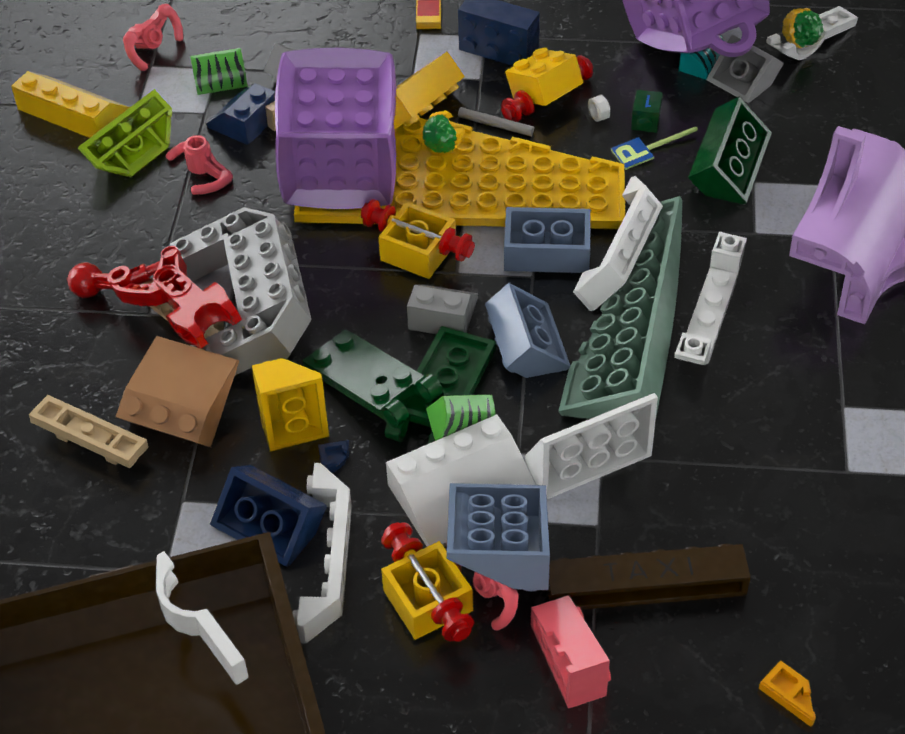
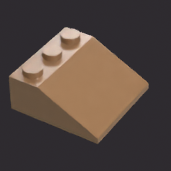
M156 336L124 390L116 417L211 448L239 360Z

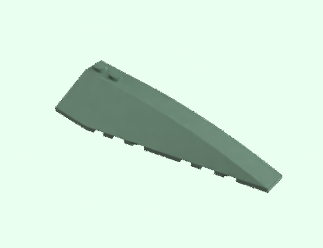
M680 196L660 202L663 207L626 283L603 302L600 308L602 312L601 317L594 321L590 327L592 335L588 341L582 343L578 350L581 354L579 360L573 361L568 370L558 411L561 416L591 419L653 393L658 397L657 416L673 329L678 289L682 232V198Z

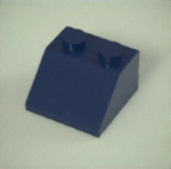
M256 83L252 84L238 93L206 123L207 128L249 145L268 127L265 106L275 101V91Z

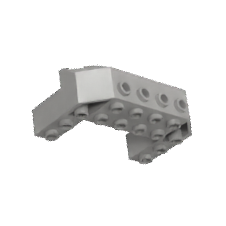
M243 207L170 243V246H176L187 265V277L192 282L229 265L237 309L242 320L205 338L209 344L201 349L239 360L235 375L252 368V365L280 358L287 360L312 319L292 235L286 223L281 224L274 214Z

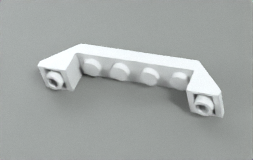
M636 176L631 177L622 195L630 207L601 265L583 272L573 291L589 311L597 309L626 283L663 207L647 186Z
M723 232L718 233L712 250L707 277L686 333H682L674 358L701 365L709 363L737 282L747 238Z
M314 463L313 475H308L307 494H312L313 498L330 507V521H334L333 528L327 529V547H331V555L325 554L324 572L329 574L328 582H322L321 597H300L299 609L292 612L301 643H308L343 614L352 512L350 489L321 463Z

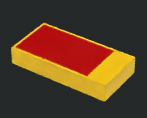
M416 0V29H441V0Z

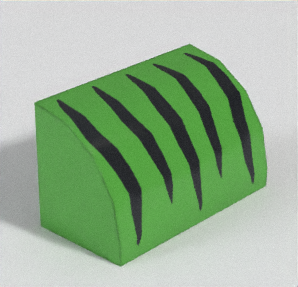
M241 48L190 56L197 95L248 87Z
M492 395L442 396L426 408L435 441L495 415Z

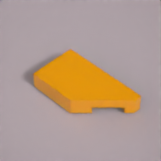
M780 660L760 682L759 689L811 727L816 717L811 702L809 680Z

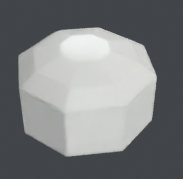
M603 95L589 99L588 109L596 122L610 118L611 108L608 100Z

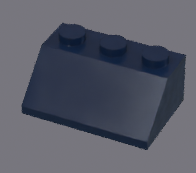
M252 465L236 466L230 469L210 525L237 540L270 532L278 562L287 567L292 564L316 535L327 505Z

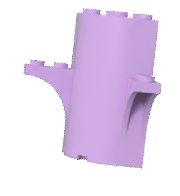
M838 126L833 134L827 162L816 192L792 236L789 256L844 274L845 279L837 315L862 324L866 323L882 293L891 286L905 281V149L895 141H890L853 128L849 130Z

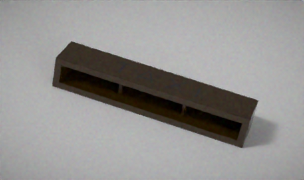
M720 544L718 546L702 548L692 546L678 550L666 551L658 549L644 553L624 552L620 555H591L586 558H558L551 560L547 593L549 601L569 595L576 607L579 606L581 610L745 596L748 593L751 577L743 544Z

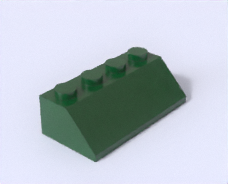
M740 96L715 109L688 178L705 196L744 204L748 201L772 132Z

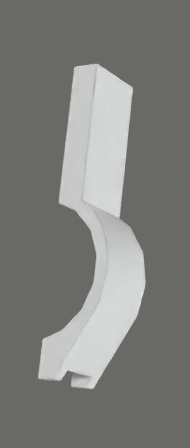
M838 6L819 14L823 24V32L818 42L800 49L793 43L787 42L783 44L780 42V35L777 33L767 37L766 43L789 57L797 60L806 59L821 46L825 39L856 26L858 17Z
M163 551L157 555L156 592L166 622L179 632L191 636L200 635L234 683L238 685L249 678L245 659L208 609L199 611L182 610L170 603L169 597L171 591L178 584V579L172 572L174 569L173 562Z

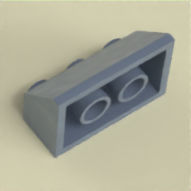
M508 283L485 303L489 315L488 321L492 325L495 341L503 358L502 363L509 372H515L525 378L565 371L570 368L571 365L547 302Z

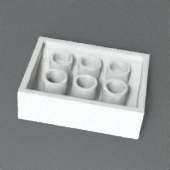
M655 393L540 439L525 455V463L535 484L546 485L547 499L652 456L657 395Z
M494 415L386 462L388 486L427 547L438 541L444 547L447 546L450 483L536 485L511 433L498 415Z

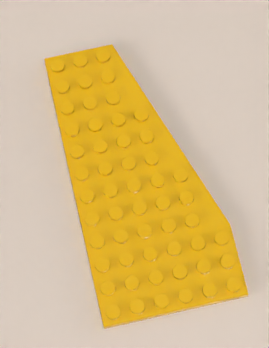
M420 118L408 127L404 123L398 128H394L396 140V177L393 201L390 205L396 208V214L407 201L455 219L456 226L505 227L506 207L591 209L590 228L619 229L625 217V199L622 196L625 191L624 164L594 156L589 160L553 151L551 146L516 137L508 140L472 131L471 126L455 123L456 129L464 127L465 130L460 145L451 153L441 154L434 152L424 144L422 134L426 119ZM295 206L294 221L300 223L363 224L361 218L362 208L325 209Z

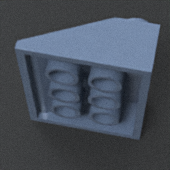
M450 483L447 559L513 589H524L526 591L548 590L550 548L546 485Z

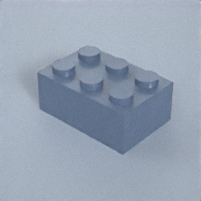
M506 207L504 271L583 273L588 271L590 264L591 209Z

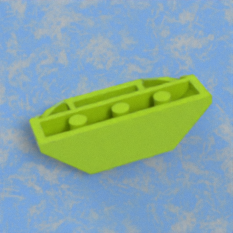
M154 89L81 144L78 149L96 169L131 178L169 148L172 108Z

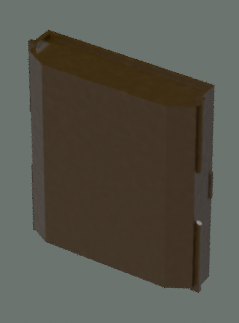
M267 532L169 557L174 564L172 572L178 579V584L171 591L170 603L182 610L199 611L208 609L245 659L249 678L238 685L234 683L200 635L191 636L179 632L166 622L156 592L157 560L136 566L130 565L91 575L89 578L1 599L0 734H326L271 533Z

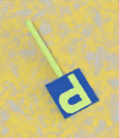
M696 126L647 146L638 137L611 148V151L619 162L624 164V168L627 170L654 159L649 150L694 133L698 128Z

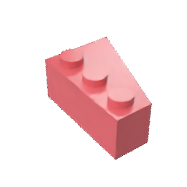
M569 595L531 607V627L568 709L607 696L608 682L611 681L609 671L610 660L585 622L580 607L575 606Z

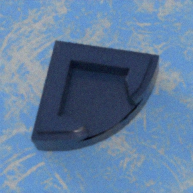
M349 440L318 445L321 464L331 473L340 469L347 461L350 450Z

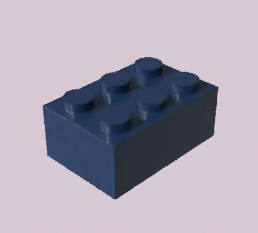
M465 0L459 7V50L514 66L516 61L527 59L533 55L535 50L539 49L540 12L499 0Z

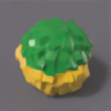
M809 8L793 9L783 20V36L787 42L793 43L800 49L818 42L823 32L822 20L817 13Z
M446 110L432 113L423 127L422 134L424 144L434 152L441 154L451 153L457 149L465 133L464 127L456 129L455 123L449 121V118L453 116Z

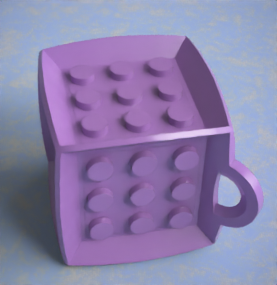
M622 0L637 40L651 47L676 53H693L711 48L718 54L727 57L744 55L752 48L755 42V25L764 20L770 13L769 0ZM737 27L742 31V37L736 43H727L719 37L721 34Z
M313 48L282 53L275 91V151L278 184L285 204L311 208L354 209L362 208L365 203H369L372 199L378 200L380 206L392 203L396 177V140L394 130L396 74L391 53L356 48Z

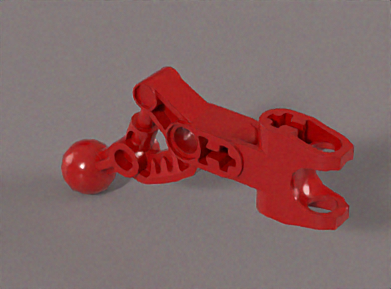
M173 245L162 250L160 261L148 266L142 264L132 269H129L127 266H119L108 274L102 273L96 265L84 262L76 264L69 271L67 277L69 289L76 296L82 298L93 297L101 289H113L116 296L122 302L132 305L158 306L167 302L174 309V311L166 315L172 328L185 342L200 349L209 344L204 334L211 325L223 321L235 325L242 320L239 312L228 298L225 289L217 282L201 290L187 277V265L177 247ZM153 275V279H154L153 283H151V284H142V283H145V282H147V281H150V280H151V276Z

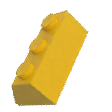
M283 358L252 365L261 423L270 452L329 437L323 382L319 372Z

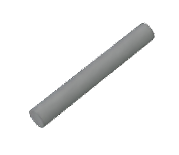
M462 107L458 111L459 118L527 136H532L534 132V126Z

